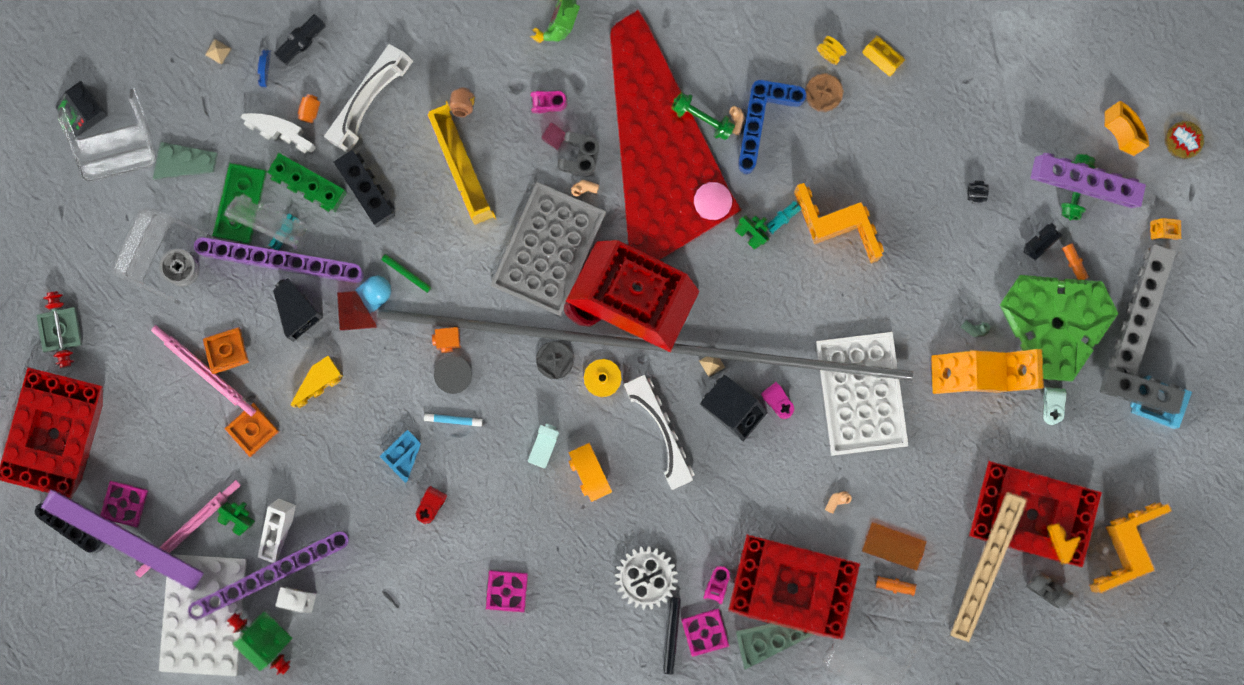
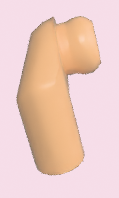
M845 491L832 494L825 510L833 514L837 505L849 504L851 502V495Z

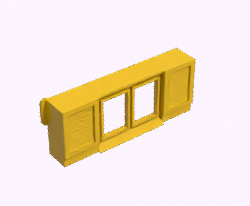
M445 101V105L429 111L428 117L458 190L462 191V198L474 225L493 217L496 220L449 111L451 110L448 102Z

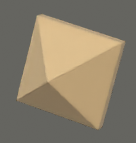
M214 39L205 55L222 65L231 48Z
M704 357L699 360L708 377L725 368L720 358Z

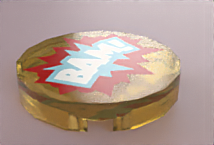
M1190 121L1175 123L1166 133L1165 145L1171 155L1176 158H1192L1203 148L1204 135L1202 130Z

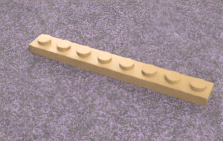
M1007 492L951 629V636L967 642L970 641L1027 501L1026 498Z

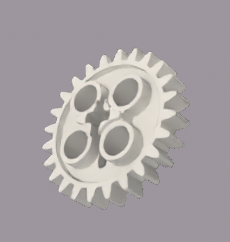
M640 547V553L633 549V556L626 554L628 560H620L623 567L617 566L621 573L615 574L616 577L620 578V581L615 582L616 585H621L618 592L624 591L625 593L622 599L628 597V604L634 601L635 608L642 604L643 610L646 605L653 609L654 603L660 607V600L667 603L665 596L672 597V594L669 592L670 589L676 590L672 583L678 582V580L673 579V575H676L677 572L671 571L675 564H668L671 558L664 559L665 552L658 555V549L656 548L654 552H651L650 547L647 548L646 552ZM650 559L654 560L657 564L656 569L653 571L647 570L645 566L646 562ZM630 568L638 569L639 576L636 579L629 578L628 570ZM658 570H662L661 574L649 579L650 583L647 584L643 581L633 587L630 586L632 582L643 578V573L646 572L647 575H650ZM657 577H661L665 581V585L660 589L654 586V580ZM641 585L647 588V594L643 597L636 594L637 587Z

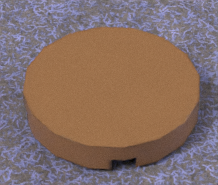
M828 74L816 75L806 86V100L817 111H831L842 100V84L834 76Z

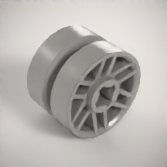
M170 250L162 257L160 262L162 276L176 286H188L198 278L200 272L199 263L193 255L185 250Z

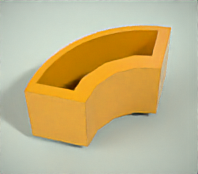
M1119 101L1105 111V127L1116 137L1120 150L1135 156L1149 146L1146 128L1131 107Z
M590 443L568 452L572 459L568 461L572 471L577 470L583 483L580 488L584 496L588 495L592 502L612 493Z

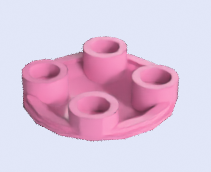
M709 182L697 190L694 197V205L702 218L717 220L729 213L732 206V197L724 185Z

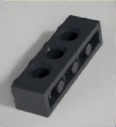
M351 150L333 161L376 228L396 216L393 212L395 207L390 199L388 201L384 199L383 194L385 192L380 184L375 185L372 179L375 176L369 168L365 169L362 165L365 161L359 152L355 154ZM354 168H360L361 171L358 176L351 175ZM368 183L371 185L369 191H361L364 184ZM375 199L381 200V204L377 208L372 207V202Z

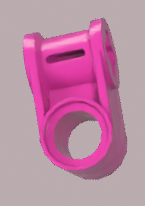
M535 91L530 93L531 97H533L532 113L560 112L567 107V99L561 91ZM558 97L563 99L560 105L553 103L554 99Z
M777 382L760 393L766 403L780 418L788 419L792 416L794 405ZM782 405L784 407H789L788 414L786 412H781Z
M717 566L714 568L703 599L709 598L718 601L722 605L730 578L729 570L726 567ZM720 569L726 571V578L723 580H718L715 576L716 572Z

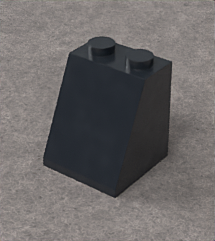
M287 278L286 280H280L275 285L276 288L273 290L284 334L289 340L294 342L323 317L295 283Z
M725 374L715 382L714 387L703 396L700 402L705 411L742 442L745 441L768 413L755 397Z

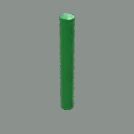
M387 254L382 257L381 260L426 293L432 288Z

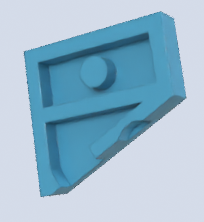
M407 429L380 455V458L406 483L421 443Z

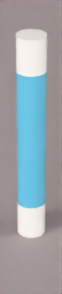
M425 413L424 421L482 427V419L428 413Z

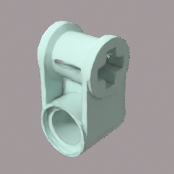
M1045 387L1043 419L1047 424L1055 425L1064 419L1066 389ZM1054 412L1057 418L1054 419L1053 416H1050V413Z

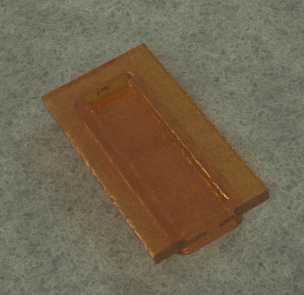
M871 522L862 552L917 571L927 541Z

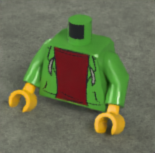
M558 0L547 31L543 33L538 28H534L533 31L536 35L531 36V38L538 43L543 40L556 42L564 40L571 32L580 6L577 5V0Z

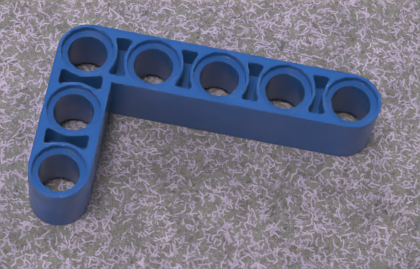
M757 80L753 83L738 168L742 173L750 174L755 169L766 103L799 107L805 101V89L800 86L765 80ZM762 87L765 92L757 94L755 88ZM775 90H781L783 92V96L776 97L773 92ZM799 93L802 99L799 101L794 100L792 94ZM759 105L762 110L756 113L751 107ZM755 123L759 129L751 131L748 125ZM753 142L755 148L752 150L747 149L745 144ZM749 160L752 162V167L745 168L742 162Z

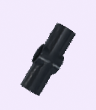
M313 14L301 27L295 28L289 34L288 40L274 54L285 65L289 64L300 52L306 51L311 46L313 39L325 29L326 24L317 15Z

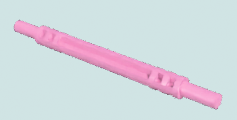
M157 325L152 328L151 331L165 342L164 345L235 406L241 407L251 417L256 413V410L243 400L242 395L217 374H212L208 366L173 336H168Z
M235 480L223 492H219L159 548L168 553L172 552L216 512L220 506L228 501L227 498L241 484ZM143 564L135 574L141 578L150 567Z

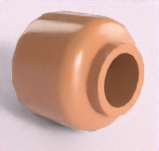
M464 87L454 90L450 97V110L455 116L466 117L473 111L475 96L469 89Z

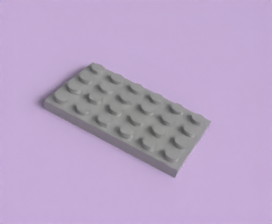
M536 182L490 286L561 317L566 299L582 270L604 220L606 211Z

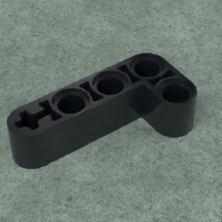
M43 503L36 506L35 515L38 519L84 551L97 553L106 545L105 542L81 529L80 537L76 538L74 531L77 527L66 521L65 525L60 527L58 524L59 517L44 515L45 511L41 507ZM92 539H95L97 542L95 549H91L89 545Z

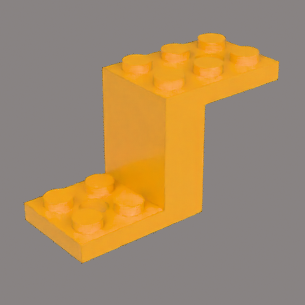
M805 183L796 186L794 194L802 209V214L814 244L857 229L870 263L877 262L883 256V246L880 241L877 242L875 235L877 232L873 223L870 224L868 220L870 216L866 206H863L862 202L818 218L820 213L817 205L812 204L811 198L813 196L809 186L806 187Z
M1041 349L1007 353L975 350L931 356L933 394L964 391L1000 393L1043 389ZM1024 366H1026L1027 372L1025 375L1023 374ZM949 369L951 370L950 377L947 375Z
M1155 502L1145 506V511L1136 510L1128 513V518L1119 517L1110 521L1111 525L1106 526V530L1124 569L1119 568L1112 571L1111 576L1104 577L1103 575L1093 579L1094 583L1089 585L1092 592L1102 593L1155 570L1136 526L1171 512L1169 504Z

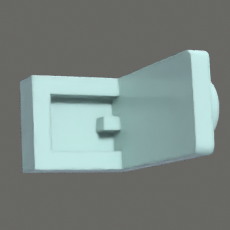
M547 423L545 426L540 425L539 434L528 459L529 463L546 468L559 436V432L556 431L557 427Z

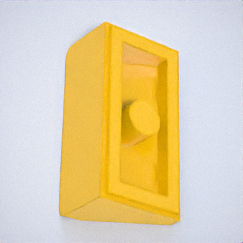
M876 36L862 52L888 76H892L905 61L900 54L879 36Z

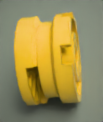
M826 36L823 40L824 42L817 46V50L827 61L837 65L840 61L839 58L847 52L836 39Z

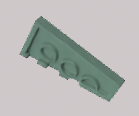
M775 624L736 631L744 670L814 634Z

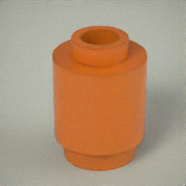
M309 94L306 97H302L297 113L299 115L298 120L313 124L321 103L317 101L318 97Z

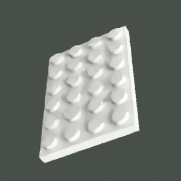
M893 332L816 341L818 360L898 369ZM820 370L831 456L908 446L899 379Z
M172 554L201 570L204 574L195 590H191L169 577L166 578L159 671L238 676L240 651L232 643L241 635V631L233 633L234 627H227L229 624L227 620L233 613L238 615L240 612V617L242 618L244 598L198 620L192 619L188 615V607L193 602L246 577L247 559ZM231 587L228 594L231 598H236L239 595V591L237 588ZM213 596L211 598L212 606L218 607L221 604L219 597ZM195 605L192 611L194 615L200 616L203 609L200 605Z

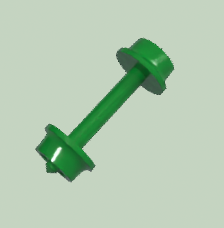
M681 92L677 98H674L672 110L677 113L678 117H681L686 111L716 128L714 138L727 140L733 134L735 123L729 120V116H725L719 122L690 104L693 98L692 94L686 95Z
M1077 154L1074 162H1071L1075 164L1084 163L1089 165L1088 168H1096V159L1087 154ZM1074 191L1071 203H1061L1060 206L1062 208L1061 215L1070 221L1081 220L1082 214L1086 212V208L1078 205L1081 194Z

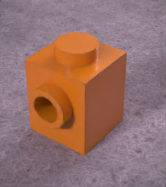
M459 328L435 329V334H432L433 346L441 350V353L453 352V349L461 348Z

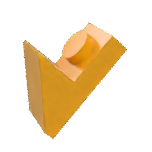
M1059 524L1047 526L1061 564L1069 563L1080 537L1065 541L1066 534L1062 526L1059 527Z

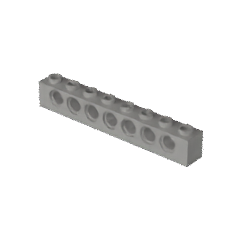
M1155 244L1145 250L1143 256L1145 263L1138 271L1137 277L1140 278L1138 284H1135L1132 290L1133 300L1128 303L1126 308L1128 315L1121 324L1120 331H1122V334L1115 342L1114 349H1116V352L1110 358L1108 367H1111L1110 369L1117 367L1123 369V373L1129 375L1138 372L1176 251ZM1152 262L1158 264V271L1152 269ZM1147 280L1153 283V289L1147 288ZM1141 298L1147 300V307L1141 306ZM1135 316H1139L1141 318V325H1137L1134 322ZM1129 334H1133L1136 337L1134 344L1128 340ZM1123 352H1127L1130 355L1128 362L1123 359ZM1121 380V388L1127 389L1128 383L1125 380Z

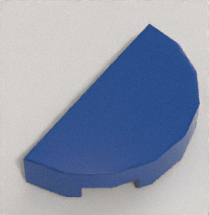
M262 50V55L259 56L258 74H260L258 84L260 87H267L271 50Z

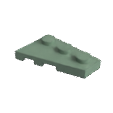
M161 142L153 179L213 173L218 154L216 152Z

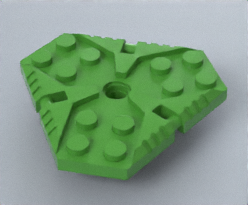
M1019 275L999 304L1015 338L1019 337L1022 343L1019 345L1021 350H1042L1043 379L1072 382L1094 351L1092 349L1094 345L1100 342L1119 314L1103 281L1066 278L1063 281L1051 277ZM1058 288H1063V294H1057ZM1054 318L1060 321V328L1053 326L1052 320ZM1030 331L1034 337L1031 340H1029L1026 335V333ZM1083 337L1088 339L1086 344L1081 341Z

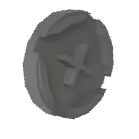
M559 341L548 342L539 349L536 355V365L543 376L549 379H560L571 372L574 365V356L566 344Z
M445 357L435 367V383L445 393H461L471 383V367L461 357Z

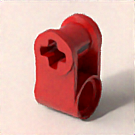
M429 486L416 510L417 520L423 524L431 523L444 504L447 494ZM428 510L427 513L430 515L429 518L425 517L422 520L423 516L421 515V512H426Z

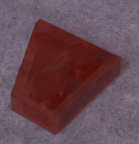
M357 291L337 292L340 331L377 328L376 322H374Z

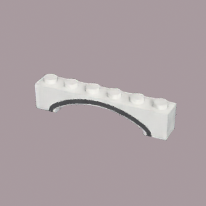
M388 44L324 137L345 152L351 151L359 139L357 134L361 120L373 99L389 82L399 75L403 76L413 60L400 49Z
M643 375L625 383L624 388L631 403L636 402L645 408L654 418L663 434L668 452V468L664 475L671 490L693 481L692 476H695L690 465L686 466L684 459L687 457L683 448H678L676 444L678 437L675 431H670L668 427L670 420L666 412L662 413L660 409L662 403L659 396H654L651 390L654 388L651 379H646V376Z

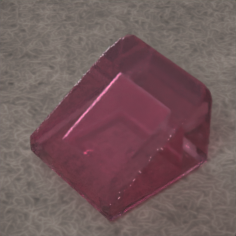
M551 122L542 135L541 140L558 150L563 143L565 132Z

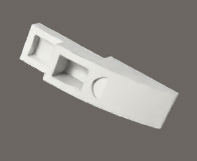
M256 113L242 114L241 116L245 121V126L251 130H254V128L261 131L260 135L268 140L270 138L277 140L279 137L288 144L293 142L296 144L295 148L303 153L308 151L312 154L316 148L312 143L301 137L304 132L301 127L287 120Z

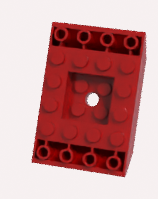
M619 240L597 241L566 302L671 352L700 291L688 274ZM638 285L642 291H635L632 286Z
M27 367L0 463V481L46 493L54 490L72 499L83 479L103 407V386ZM54 428L59 431V436L56 439L50 437V431Z
M988 461L969 536L987 542L1005 496L1009 492L1026 498L1027 501L1008 548L1060 562L1047 526L1059 524V527L1062 526L1065 531V541L1080 537L1069 563L1066 564L1083 568L1102 492ZM1029 509H1034L1037 512V517L1034 520H1030L1027 517Z
M747 534L728 611L747 618L817 636L843 640L860 563ZM794 583L797 585L798 591L796 594L788 592V584Z

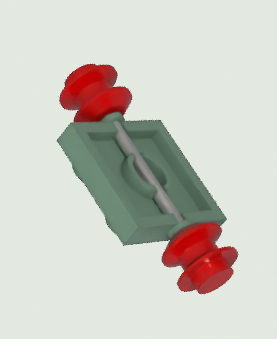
M58 291L46 293L47 296L43 297V299L48 300L45 308L52 312L36 315L42 351L47 353L59 350L53 355L58 358V362L55 365L59 366V368H68L75 361L70 360V355L73 352L67 350V348L82 345L77 311L75 307L60 310L59 308L64 303L60 302L59 298L63 294H59Z

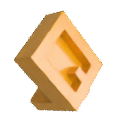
M1167 218L1152 220L1150 222L1151 239H1181V220Z

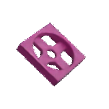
M110 481L100 515L110 521L138 528L149 490ZM124 488L121 497H110L115 490ZM132 490L139 495V504L133 503L129 499ZM123 500L127 502L125 508L120 506V502ZM108 504L116 506L117 513L115 518L109 512ZM126 511H136L134 518L128 521L123 520Z
M489 570L486 609L525 612L528 573ZM504 575V584L501 587L492 586L493 581L497 577ZM512 576L517 577L521 581L523 589L514 588L511 585ZM507 587L511 590L509 595L503 593L504 588ZM491 594H497L502 597V607L494 603ZM513 596L522 597L518 605L509 607L510 598Z
M719 609L681 619L692 657L729 647ZM705 616L713 617L718 621L719 625L708 626ZM697 619L699 624L698 631L689 633L688 629L691 622ZM703 629L709 631L708 636H702L701 632ZM721 633L722 636L719 643L713 647L712 636ZM692 640H703L706 649L695 647L692 644Z

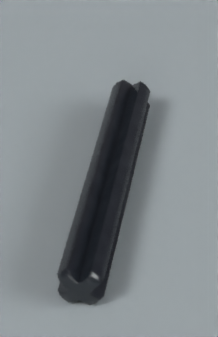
M671 597L663 670L664 674L667 675L674 674L681 599L677 597Z

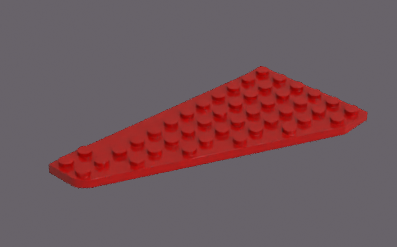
M639 10L618 21L612 27L610 33L628 245L658 260H662L739 213L742 209L731 194L693 115L686 111L681 117H678L677 113L672 110L674 98H677L681 91L649 26ZM709 182L724 185L732 197V206L729 213L717 220L702 218L694 205V197L697 190Z

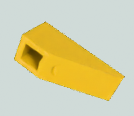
M326 356L310 368L290 404L292 407L296 408L298 406V408L305 406L308 403V399L313 396L315 398L325 392L323 389L329 385L333 387L341 381L340 378L343 375L330 356Z

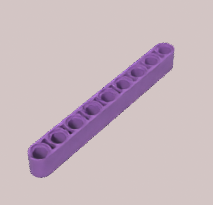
M204 237L198 238L194 243L195 251L207 258L350 283H358L364 277L363 270L353 263ZM208 243V249L201 252V245ZM226 246L227 252L224 255H220L219 249ZM245 249L246 255L243 258H238V252ZM264 253L265 258L258 262L256 260L257 255ZM278 256H283V263L276 265L275 259ZM297 259H301L302 266L294 268V262ZM314 263H321L319 271L312 270ZM339 266V273L336 275L331 274L332 267ZM358 269V276L351 278L350 271Z
M50 490L41 506L44 510L191 590H195L204 572L57 491Z
M336 532L193 602L188 607V615L192 619L198 620L345 548L349 543V538L344 532ZM337 535L345 537L344 545L338 546L335 544L334 540ZM321 543L326 544L328 547V551L324 555L317 552V546ZM302 552H307L310 555L308 563L300 561L299 556ZM284 561L292 563L291 571H283L282 563ZM268 569L272 570L275 574L271 581L264 578V572ZM249 578L255 579L257 583L256 588L253 590L248 589L246 586ZM231 587H235L239 591V595L236 598H231L228 594ZM213 596H217L221 600V604L218 607L211 605L210 601ZM195 605H200L203 609L200 616L194 615L192 611Z

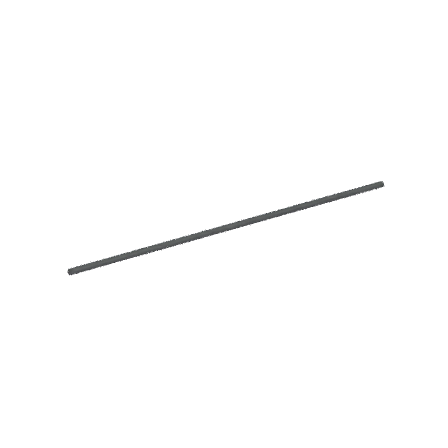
M379 309L378 311L379 319L668 352L641 339ZM676 343L670 352L913 380V371Z

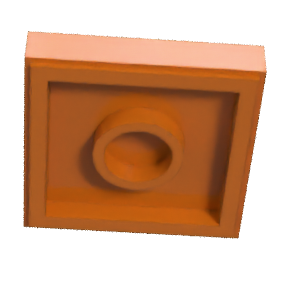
M240 327L203 339L212 374L249 363Z
M255 403L250 405L256 410L252 417L243 411L224 428L249 457H252L280 432Z

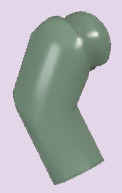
M965 320L961 325L963 330L975 338L987 335L991 329L990 325L986 322L974 326Z

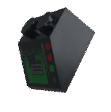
M82 81L66 90L55 105L76 137L108 116L88 86Z

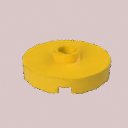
M599 359L590 363L585 369L583 376L584 385L587 390L594 396L601 398L609 397L616 393L622 381L621 371L618 366L606 359ZM602 374L605 375L606 380L600 381L599 376Z

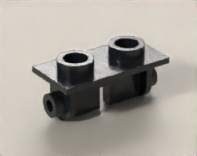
M1053 223L1046 224L1039 232V237L1035 235L1025 244L1023 253L1036 261L1063 234L1055 230L1056 226Z

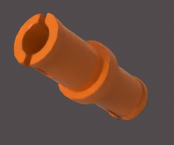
M1071 243L1061 248L1069 262L1068 266L1072 268L1077 280L1089 278L1090 276L1087 274L1082 263L1083 259L1079 257L1074 244Z
M878 576L876 588L890 590L894 594L899 592L914 596L916 584L899 581L898 578L894 580Z

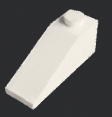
M277 499L268 506L258 558L271 563L277 562L293 522L296 505Z

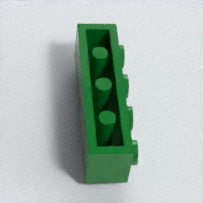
M280 153L277 154L267 171L272 181L279 185L281 182L288 185L287 189L295 194L297 192L304 194L303 198L311 203L314 201L320 203L319 207L327 212H330V210L336 212L347 194L343 188Z

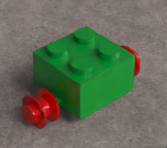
M265 611L257 616L249 626H246L248 619L240 617L241 612L238 615L233 613L227 620L229 623L227 627L233 626V633L241 631L242 634L232 645L259 671L271 663L270 669L276 668L278 670L276 675L280 673L282 675L285 674L291 667L289 665L291 660L285 661V654H278L292 640V637Z

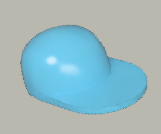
M381 276L368 278L353 293L352 303L354 307L361 313L374 312L390 298L391 285L388 280Z

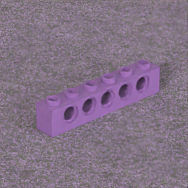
M1043 153V155L1036 156L1034 159L1030 178L1032 180L1129 208L1142 206L1146 184L1139 183L1138 179L1122 178L1123 175L1118 173H1105L1106 170L1101 168H1088L1089 165L1084 163H1071L1072 160L1068 158H1054L1055 155L1051 153ZM1053 166L1056 168V174L1053 172ZM1070 171L1073 173V179L1070 176Z

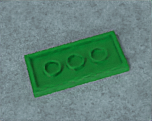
M229 163L213 237L251 245L267 176L266 170Z

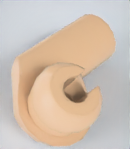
M733 106L729 111L735 122L733 133L740 135L746 122V117L741 108Z
M581 180L572 186L571 193L576 197L586 191L597 194L599 184Z

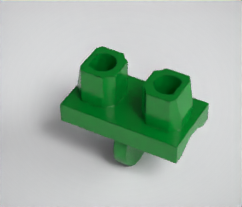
M745 215L739 220L740 223L735 231L741 237L749 231L753 237L747 243L753 249L766 244L770 240L764 233L769 229L764 224L767 218L763 217L760 220L755 215L752 218L756 223L755 225Z
M226 502L217 511L220 513L217 522L226 526L232 521L235 523L232 531L238 536H241L252 527L255 520L248 516L250 512L245 509L247 506L245 502H242L240 505L235 502L232 505Z

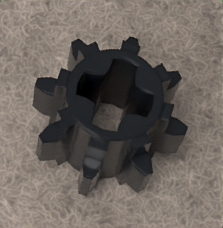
M979 180L969 183L967 200H971L972 204L986 202L989 195V185Z

